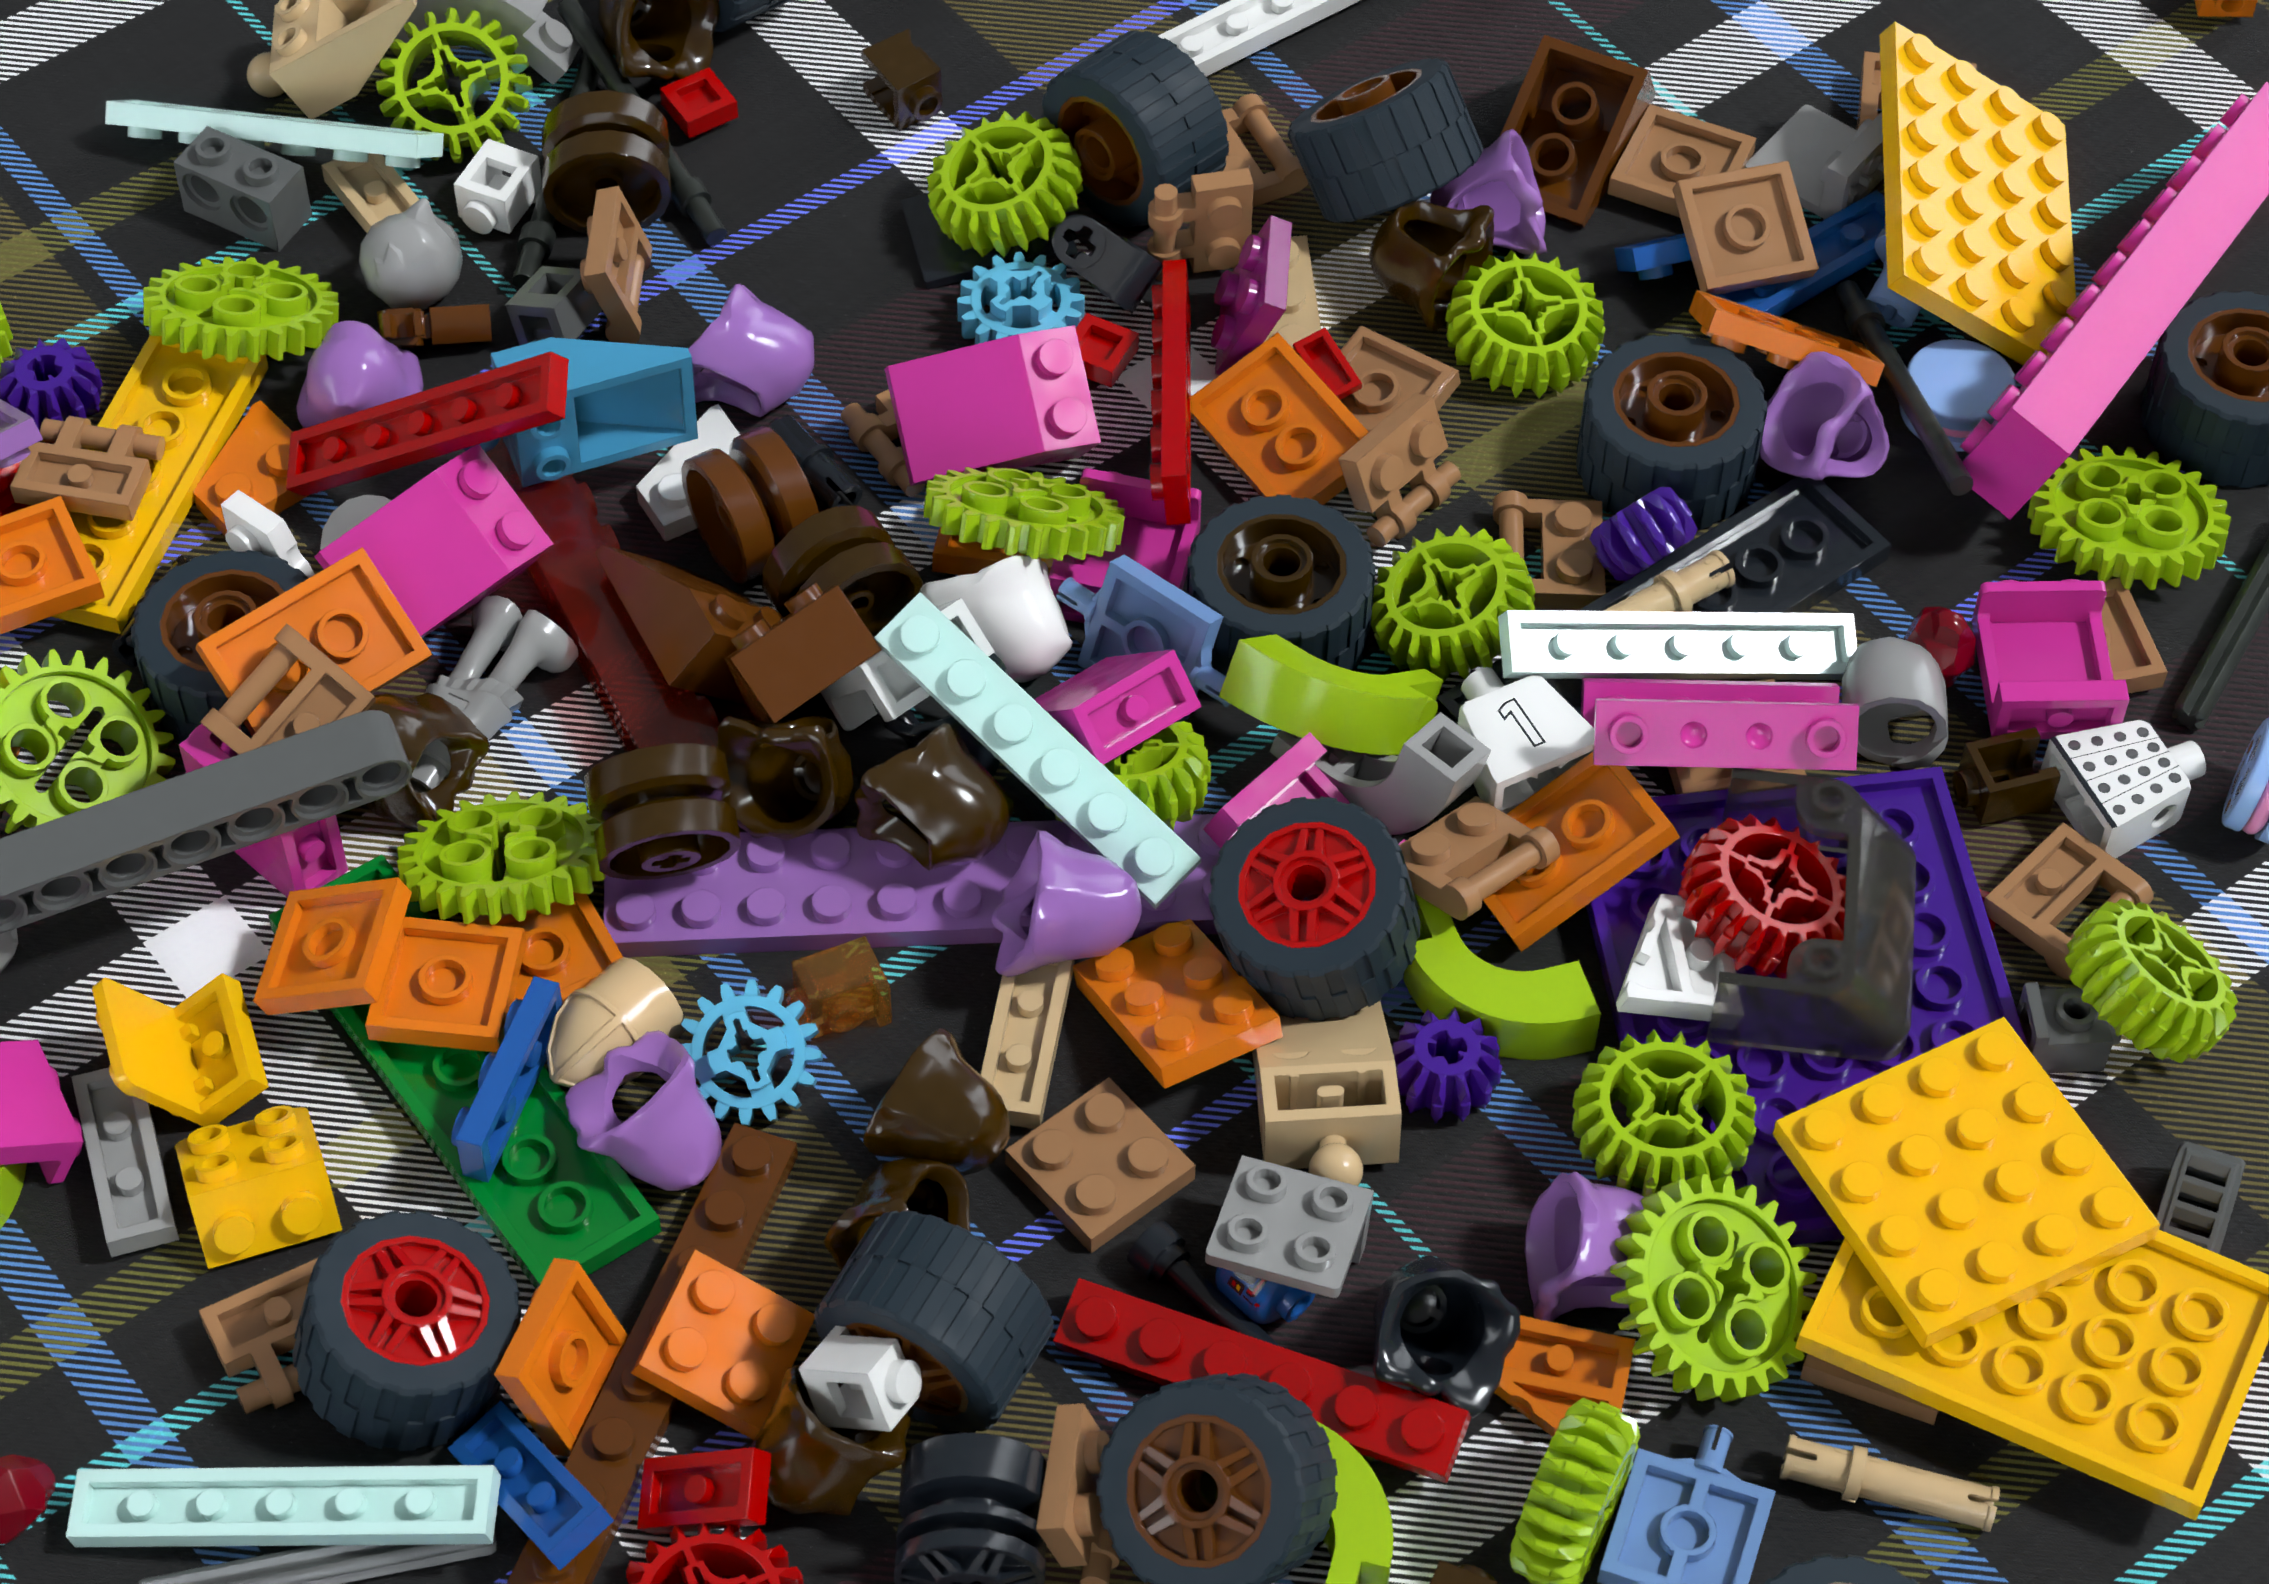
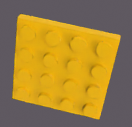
M2005 1017L1784 1116L1775 1122L1773 1137L1923 1349L2155 1239L2160 1227L2159 1221Z

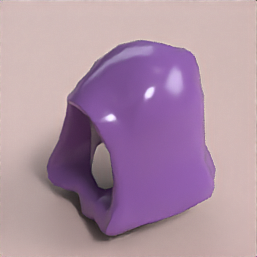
M1514 129L1505 131L1489 147L1483 149L1478 161L1467 169L1465 173L1440 189L1431 192L1429 203L1458 210L1472 209L1480 205H1489L1493 208V246L1512 249L1526 255H1531L1534 250L1537 256L1547 253L1544 241L1545 213L1542 204L1543 199L1536 183L1528 150L1522 138Z
M735 284L730 290L728 298L721 309L720 316L709 324L701 336L688 349L692 356L695 403L718 400L736 406L758 417L764 416L776 409L787 399L799 394L814 369V336L812 332L772 306L761 302L749 289L741 284Z
M354 320L335 323L327 331L321 345L314 351L308 362L307 376L297 403L299 423L303 428H307L422 392L424 385L417 356L393 345L368 324Z
M1825 351L1811 352L1785 374L1777 390L1767 403V416L1760 455L1769 466L1793 476L1814 480H1823L1824 477L1863 478L1874 475L1887 459L1890 444L1884 427L1883 416L1875 404L1870 387L1861 374L1854 370L1848 362L1839 356Z
M1037 830L1019 870L1003 892V902L995 909L991 922L1003 935L995 967L996 971L1006 977H1012L1062 961L1108 955L1132 937L1140 920L1142 905L1136 881L1113 861L1100 855L1066 846L1047 831ZM1035 897L1029 935L1027 936L1019 919L1022 911Z
M660 1030L646 1032L632 1046H620L608 1051L604 1058V1070L600 1074L575 1084L569 1089L565 1097L568 1121L578 1133V1147L582 1150L610 1156L632 1177L665 1191H679L698 1185L708 1176L721 1155V1130L712 1109L696 1085L694 1060L681 1043L670 1038ZM632 1072L657 1073L666 1083L630 1118L624 1122L618 1119L613 1110L612 1099L624 1076Z
M1572 1172L1569 1175L1565 1173L1558 1175L1551 1185L1539 1196L1527 1223L1524 1249L1535 1319L1553 1322L1560 1315L1576 1308H1629V1305L1611 1301L1610 1295L1626 1289L1625 1280L1610 1273V1266L1626 1261L1628 1258L1614 1243L1616 1238L1633 1233L1627 1225L1625 1218L1627 1215L1643 1209L1641 1202L1643 1196L1625 1188L1591 1183L1579 1173Z

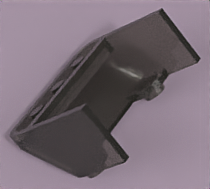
M1732 768L1721 824L1728 817L1739 822L1750 813L1762 824L1775 816L1782 829L1790 831L1799 825L1800 837L1810 843L1821 840L1819 850L1847 853L1844 940L1817 938L1798 944L1789 956L1786 979L1719 971L1706 1040L1708 1039V1042L1866 1061H1886L1894 1058L1904 1049L1911 1027L1916 855L1913 848L1853 787L1841 780Z

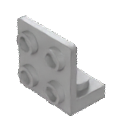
M1803 105L1746 163L1745 168L1789 161L1801 207L1823 219H1827L1867 196L1884 178L1882 112L1874 120L1866 119L1858 130H1855L1811 105Z
M1242 1155L1206 1248L1205 1262L1212 1266L1326 1297L1337 1298L1340 1295L1351 1262L1360 1263L1367 1240L1374 1190Z

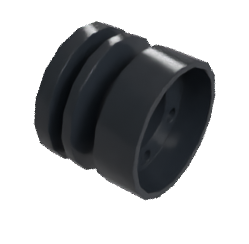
M978 1433L935 1436L910 1448L901 1467L898 1512L904 1520L897 1527L894 1582L896 1584H1044L1046 1544L1036 1530L1047 1461L1041 1452L1021 1441L994 1434Z

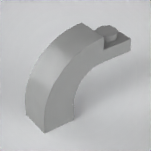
M417 0V7L407 20V22L415 24L420 32L427 28L424 20V14L427 11L433 12L438 24L446 22V11L449 7L456 8L460 23L465 22L471 10L478 11L481 16L480 30L493 19L500 22L502 31L499 38L506 35H514L518 41V47L514 53L525 54L529 65L552 85L567 72L580 48L579 43L564 24L552 19L542 11L548 0ZM403 26L395 39L407 43L410 39Z
M1440 712L1404 743L1399 756L1359 753L1322 744L1327 752L1315 765L1350 803L1364 808L1365 812L1371 817H1377L1387 826L1390 835H1397L1415 831L1425 826L1467 790L1480 775L1491 749ZM1282 730L1275 736L1269 752L1279 759L1302 738Z

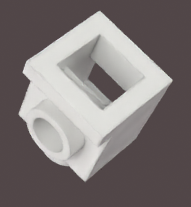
M487 139L454 183L459 217H462L464 223L477 233L488 234L492 229H496L510 234L533 202H537L542 186L539 157ZM502 170L512 175L510 177L502 175Z
M835 1326L799 1367V1372L818 1419L826 1427L891 1432L920 1397L919 1393L922 1385L921 1370L915 1361L905 1360L897 1339L851 1336L846 1327ZM837 1383H844V1384L839 1388V1386H838Z

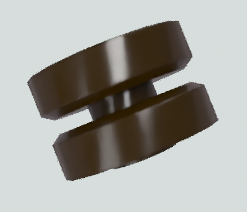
M612 90L583 92L561 101L547 114L542 128V155L545 163L542 169V193L546 209L558 222L578 232L587 233V219L593 215L596 191L619 186L642 228L650 226L665 213L671 199V174L668 165L670 158L669 132L666 118L654 104L630 93Z
M858 505L835 506L812 515L794 527L772 550L763 568L762 589L772 605L783 617L790 614L784 603L811 584L817 582L822 591L829 586L838 585L873 637L921 592L923 581L915 567L902 550L895 547L889 533L874 513Z
M674 743L639 748L615 755L595 765L584 775L590 816L602 822L594 831L599 871L609 877L626 880H650L685 875L709 868L729 859L740 849L741 838L735 808L722 801L730 794L731 786L725 753L716 747L697 743Z

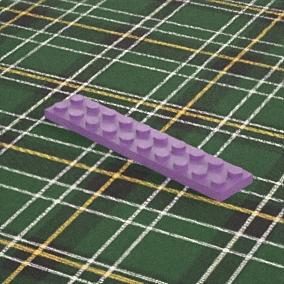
M1216 814L1193 815L1190 821L1175 822L1173 832L1201 857V863L1156 909L1140 895L1142 914L1131 938L1141 937L1155 931L1164 924L1185 921L1187 919H1191L1205 935L1218 934L1209 907L1208 894L1211 893L1209 879L1212 867L1216 865L1219 859L1221 848L1203 830ZM1057 820L1009 822L1000 842L980 860L956 862L929 871L898 845L881 840H867L859 836L857 828L816 829L812 834L803 835L791 840L770 836L757 839L748 832H739L741 838L740 849L729 859L706 869L680 876L650 880H626L612 878L605 874L604 925L623 957L1002 943V932L994 927L991 922L995 909L1003 902V892L1019 870L1037 830L1047 831L1066 846L1087 853L1098 854L1069 826ZM1035 897L1022 911L1019 919L1027 936L1029 935Z

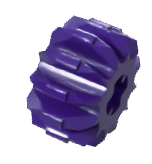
M64 337L52 346H46L38 338L36 348L26 350L16 347L14 360L1 363L0 399L31 416L39 432L45 418L65 421L69 416L87 418L86 415L99 413L103 383L99 369L95 368V364L92 362L91 356L87 354L84 346L71 348Z
M1659 487L1594 528L1589 539L1596 550L1595 555L1603 568L1608 569L1615 580L1627 581L1693 540L1698 529L1691 517L1692 513L1684 500L1680 499L1672 488Z
M1456 1008L1449 1013L1447 1019L1439 1020L1427 1009L1421 1017L1420 1025L1405 1021L1403 1028L1399 1032V1041L1394 1042L1392 1051L1395 1059L1399 1095H1407L1406 1105L1410 1113L1427 1107L1431 1109L1430 1114L1436 1124L1444 1112L1451 1111L1463 1123L1470 1113V1106L1485 1110L1487 1104L1491 1101L1492 1090L1496 1089V1085L1500 1084L1502 1065H1500V1060L1498 1059L1500 1047L1497 1043V1037L1483 1035L1484 1027L1482 1026L1481 1018L1463 1024L1460 1022Z

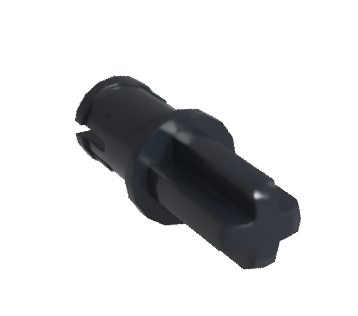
M786 415L781 419L775 418L769 424L771 429L783 439L794 454L807 478L811 490L828 509L835 506H846L836 494L838 491H841L853 505L859 503L862 498V488L853 482L833 460V450L825 444L819 445L792 416Z

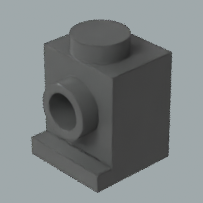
M541 266L505 304L519 345L549 337L577 339L602 311L594 294H588L584 289L580 269Z
M2038 982L2025 983L2017 1006V1013L2028 1049L2045 1072L2049 1074L2104 1071L2112 1045L2119 1044L2122 1035L2116 1036L2115 1029L2107 1021L2098 1020L2099 1013L2095 1008L2082 1001L2081 995L2083 990L2081 988L2039 990Z

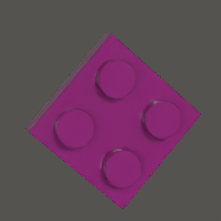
M1270 215L1258 235L1250 234L1245 240L1240 252L1239 263L1232 272L1226 270L1218 282L1214 302L1220 305V316L1211 336V347L1217 349L1215 374L1221 375L1260 346L1286 311L1292 222Z

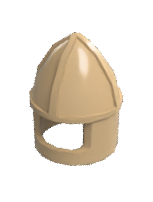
M626 957L615 960L585 987L574 990L554 1016L546 1048L550 1079L555 1084L571 1088L591 1076L600 1074L604 1070V1058L608 1051L620 1046H632L646 1032L660 1030L676 1040L684 1031V1027L681 1025L684 1015L675 996L666 984L645 965ZM632 1072L625 1075L620 1085L639 1077L644 1072Z

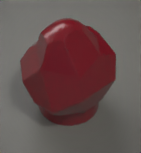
M1924 607L1913 620L1903 640L1922 646L1931 653L1940 667L1946 689L1956 682L1957 677L1964 674L1974 665L1976 637L1963 615L1947 608Z
M14 1454L0 1457V1544L3 1545L15 1540L46 1512L48 1499L55 1490L56 1479L52 1470L44 1462L35 1458Z

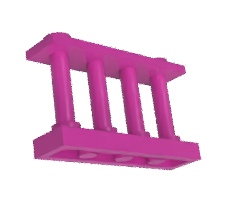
M1582 678L1581 716L1594 728V765L1856 770L1859 705L1839 703L1840 686L1836 683Z

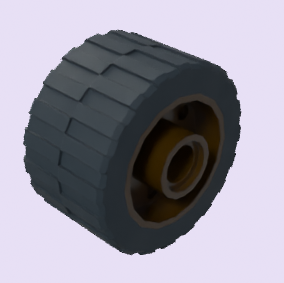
M1276 494L1274 497L1258 496L1248 498V501L1239 504L1234 503L1224 508L1223 512L1216 517H1211L1203 525V530L1195 536L1191 544V556L1188 557L1187 594L1224 616L1212 649V668L1226 676L1239 639L1274 634L1333 665L1349 670H1355L1363 659L1364 650L1368 648L1370 638L1375 564L1372 562L1373 551L1369 542L1365 541L1362 531L1354 522L1348 521L1343 517V513L1333 507L1328 508L1319 504V501L1306 497L1301 499L1291 497V495Z

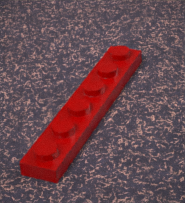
M1186 259L1164 260L1162 284L1152 285L1154 319L1151 321L1154 354H1151L1153 390H1151V412L1153 427H1150L1153 464H1150V484L1152 501H1164L1166 525L1191 524V302Z
M550 351L291 432L286 489L302 496H308L565 419L569 359Z
M1078 1278L1053 1339L1057 1349L1164 1386L1179 1381L1227 1373L1230 1376L1245 1373L1259 1376L1260 1380L1269 1383L1276 1382L1288 1389V1393L1298 1401L1302 1400L1313 1412L1312 1416L1317 1422L1336 1432L1360 1454L1446 1484L1471 1420L1468 1410Z

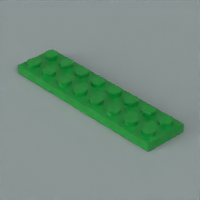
M383 854L322 887L396 878L399 875ZM418 901L409 902L405 917L431 919L427 912L420 911ZM284 907L268 915L274 934L276 933ZM370 1004L329 1008L535 1289L540 1286L554 1258L578 1261L588 1276L662 1232L659 1216L620 1165L610 1156L582 1150L578 1147V1133L568 1121L566 1094L558 1084H555L550 1079L549 1072L544 1066L487 1183L463 1176L456 1146L452 1145L451 1137L459 1111L464 1106L471 1108L479 1091V1073L484 1059L490 1052L368 1040L365 1023Z

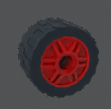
M1322 796L1320 799L1300 797L1290 799L1291 801L1279 805L1275 803L1262 809V812L1252 819L1248 818L1237 827V832L1230 840H1226L1219 851V859L1216 865L1212 867L1209 879L1211 883V893L1208 894L1209 907L1214 918V925L1232 968L1239 976L1242 975L1248 981V984L1260 994L1271 1008L1278 1010L1279 1014L1291 1018H1308L1309 1021H1325V1018L1338 1016L1343 1018L1353 1015L1359 1009L1366 1006L1371 1007L1382 1000V996L1388 990L1394 989L1403 979L1405 969L1408 965L1412 964L1417 952L1415 946L1417 938L1420 937L1421 926L1417 912L1419 907L1402 850L1396 838L1390 836L1387 826L1377 817L1373 818L1367 814L1364 808L1353 803L1346 804L1337 801V798Z
M385 1212L381 1216L372 1219L364 1218L352 1224V1227L346 1232L335 1236L328 1243L325 1253L319 1255L312 1269L294 1336L296 1341L293 1349V1364L298 1371V1384L303 1395L308 1396L312 1402L314 1411L323 1420L327 1419L336 1427V1431L348 1438L354 1437L366 1442L368 1446L380 1449L382 1447L397 1448L398 1451H415L419 1447H436L447 1443L448 1439L456 1435H463L491 1407L496 1392L499 1391L501 1385L494 1373L521 1322V1307L518 1305L520 1292L516 1279L512 1278L508 1270V1263L501 1253H497L489 1245V1241L477 1231L474 1233L462 1226V1223L449 1217L446 1219L431 1215V1212Z

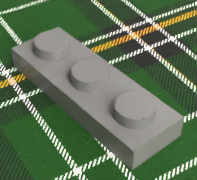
M109 1067L72 1076L104 1234L111 1257L179 1240L149 1103L137 1097L128 1096L120 1091L110 1076Z

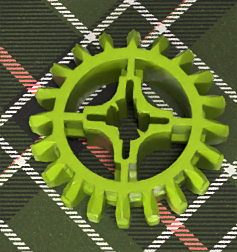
M449 7L446 11V22L438 24L433 12L427 11L424 14L427 28L420 32L415 24L406 22L404 29L410 40L404 43L399 39H394L389 47L398 59L382 58L379 62L381 71L391 76L376 82L378 93L389 97L380 104L383 115L385 117H396L390 127L444 133L443 152L445 147H449L454 163H461L463 161V148L471 147L474 155H476L482 147V142L487 139L505 144L499 130L502 127L515 133L520 130V122L511 112H529V100L519 94L533 88L531 77L519 74L529 67V63L525 54H513L518 47L516 37L511 34L499 38L502 27L500 22L495 19L488 22L480 30L481 16L478 11L474 10L470 11L464 23H460L456 8ZM450 46H467L485 53L493 61L484 64L480 59L471 62L460 61L453 55ZM433 53L435 58L433 71L426 78L417 81L418 87L410 89L411 79L416 68L428 55ZM447 64H450L454 76H459L461 80L462 91L460 94L464 102L463 107L459 106L455 95H450L448 90L449 84L447 80L450 78L446 70ZM500 81L495 101L482 116L476 119L474 112L476 100L481 94L492 90V83ZM427 107L429 112L435 109L450 110L456 115L460 125L446 126L433 123L422 117L416 110ZM431 157L430 159L437 161L440 157Z
M1004 111L999 121L990 122L983 117L981 126L972 131L962 127V138L959 141H944L945 155L932 158L933 173L926 177L929 191L928 198L930 200L929 207L941 231L949 239H954L955 243L959 244L963 251L973 247L982 257L995 248L1005 258L1010 248L1017 245L1027 252L1029 241L1037 237L1048 241V229L1062 223L1066 217V212L1078 209L1077 194L1083 191L1081 162L1076 150L1072 147L1069 137L1063 133L1061 128H1055L1047 117L1036 121L1028 111L1021 114L1016 120L1006 111Z
M1511 249L1504 258V262L1489 255L1482 268L1471 265L1469 271L1465 274L1464 280H1458L1457 286L1454 287L1450 301L1451 304L1447 306L1445 317L1448 328L1446 335L1448 347L1455 349L1454 355L1456 356L1457 365H1470L1469 371L1472 381L1488 377L1492 392L1501 385L1511 387L1515 399L1523 389H1531L1540 399L1543 393L1546 392L1547 386L1562 393L1564 388L1568 386L1569 380L1580 383L1581 378L1586 374L1587 367H1592L1593 363L1596 362L1601 347L1599 344H1602L1605 334V320L1602 319L1604 314L1602 308L1603 301L1595 299L1594 283H1579L1578 268L1567 271L1561 270L1558 256L1549 263L1539 261L1535 250L1527 259H1519Z
M1462 525L1459 526L1453 536L1447 537L1436 528L1434 537L1430 541L1422 543L1413 537L1412 550L1404 553L1392 550L1391 562L1393 566L1377 568L1378 584L1374 585L1371 627L1373 632H1376L1374 636L1380 650L1384 651L1386 656H1390L1392 663L1398 667L1399 671L1407 668L1410 671L1425 668L1442 678L1444 683L1448 676L1454 672H1458L1463 679H1466L1473 668L1479 666L1492 668V659L1496 656H1501L1498 616L1507 610H1535L1533 601H1535L1534 594L1536 591L1531 576H1528L1529 572L1524 559L1520 558L1518 552L1513 553L1512 547L1507 544L1505 538L1493 541L1492 536L1487 533L1485 528L1478 531L1472 537H1470L1469 532Z
M1185 721L1175 722L1104 764L1118 780L1172 831L1176 821L1192 820L1193 811L1204 807V798L1208 793V782L1211 781V761H1208V750L1204 746V737L1193 732L1192 723ZM1055 814L1056 820L1063 822V821Z
M2123 898L2116 903L2107 901L2085 918L2074 930V936L2067 943L2069 953L2065 957V961L2072 970L2069 978L2074 985L2083 990L2081 995L2082 1001L2095 1008L2099 1013L2098 1020L2107 1021L2115 1029L2116 1036L2124 1035L2133 1042L2135 1048L2139 1051L2148 1048L2160 1060H2164L2167 1057L2179 1063L2184 1062L2188 1058L2196 1060L2204 1051L2209 1052L2229 1030L2230 1023L2237 1016L2234 1007L2238 1000L2234 992L2230 990L2232 985L2230 977L2219 970L2221 964L2219 959L2207 953L2203 948L2204 941H2196L2187 933L2186 925L2181 927L2170 920L2166 912L2154 913L2148 904L2139 902L2134 905L2131 901Z
M1653 1029L1646 1037L1645 1044H1640L1627 1034L1625 1039L1621 1041L1619 1050L1605 1045L1603 1051L1598 1055L1597 1063H1588L1587 1068L1582 1073L1579 1089H1576L1574 1093L1572 1107L1575 1109L1572 1121V1130L1574 1131V1137L1581 1139L1579 1150L1582 1154V1160H1596L1594 1170L1597 1173L1598 1180L1616 1175L1618 1177L1617 1187L1629 1190L1632 1186L1642 1189L1643 1197L1661 1191L1662 1186L1682 1178L1688 1180L1701 1174H1708L1710 1180L1714 1181L1727 1175L1731 1176L1732 1171H1740V1168L1746 1163L1749 1145L1753 1144L1756 1133V1126L1754 1125L1756 1113L1755 1097L1746 1095L1748 1090L1746 1074H1731L1733 1064L1731 1063L1730 1055L1715 1059L1710 1058L1711 1048L1709 1047L1708 1039L1696 1048L1685 1045L1686 1041L1682 1031L1674 1037L1672 1042H1662L1655 1029ZM1617 1100L1627 1108L1626 1116L1631 1120L1630 1124L1625 1128L1618 1122L1611 1108ZM1703 1106L1711 1115L1716 1126V1130L1712 1134L1702 1127L1703 1119L1697 1114V1110Z
M1586 1398L1580 1399L1568 1408L1565 1417L1560 1420L1555 1435L1551 1438L1544 1458L1541 1459L1540 1467L1531 1483V1489L1515 1528L1516 1534L1511 1543L1512 1550L1509 1555L1514 1572L1527 1577V1580L1532 1584H1581L1583 1582L1585 1574L1590 1570L1593 1559L1608 1531L1626 1486L1629 1472L1633 1466V1459L1638 1449L1637 1443L1640 1438L1636 1419L1623 1414L1621 1409L1603 1401H1600L1598 1404Z

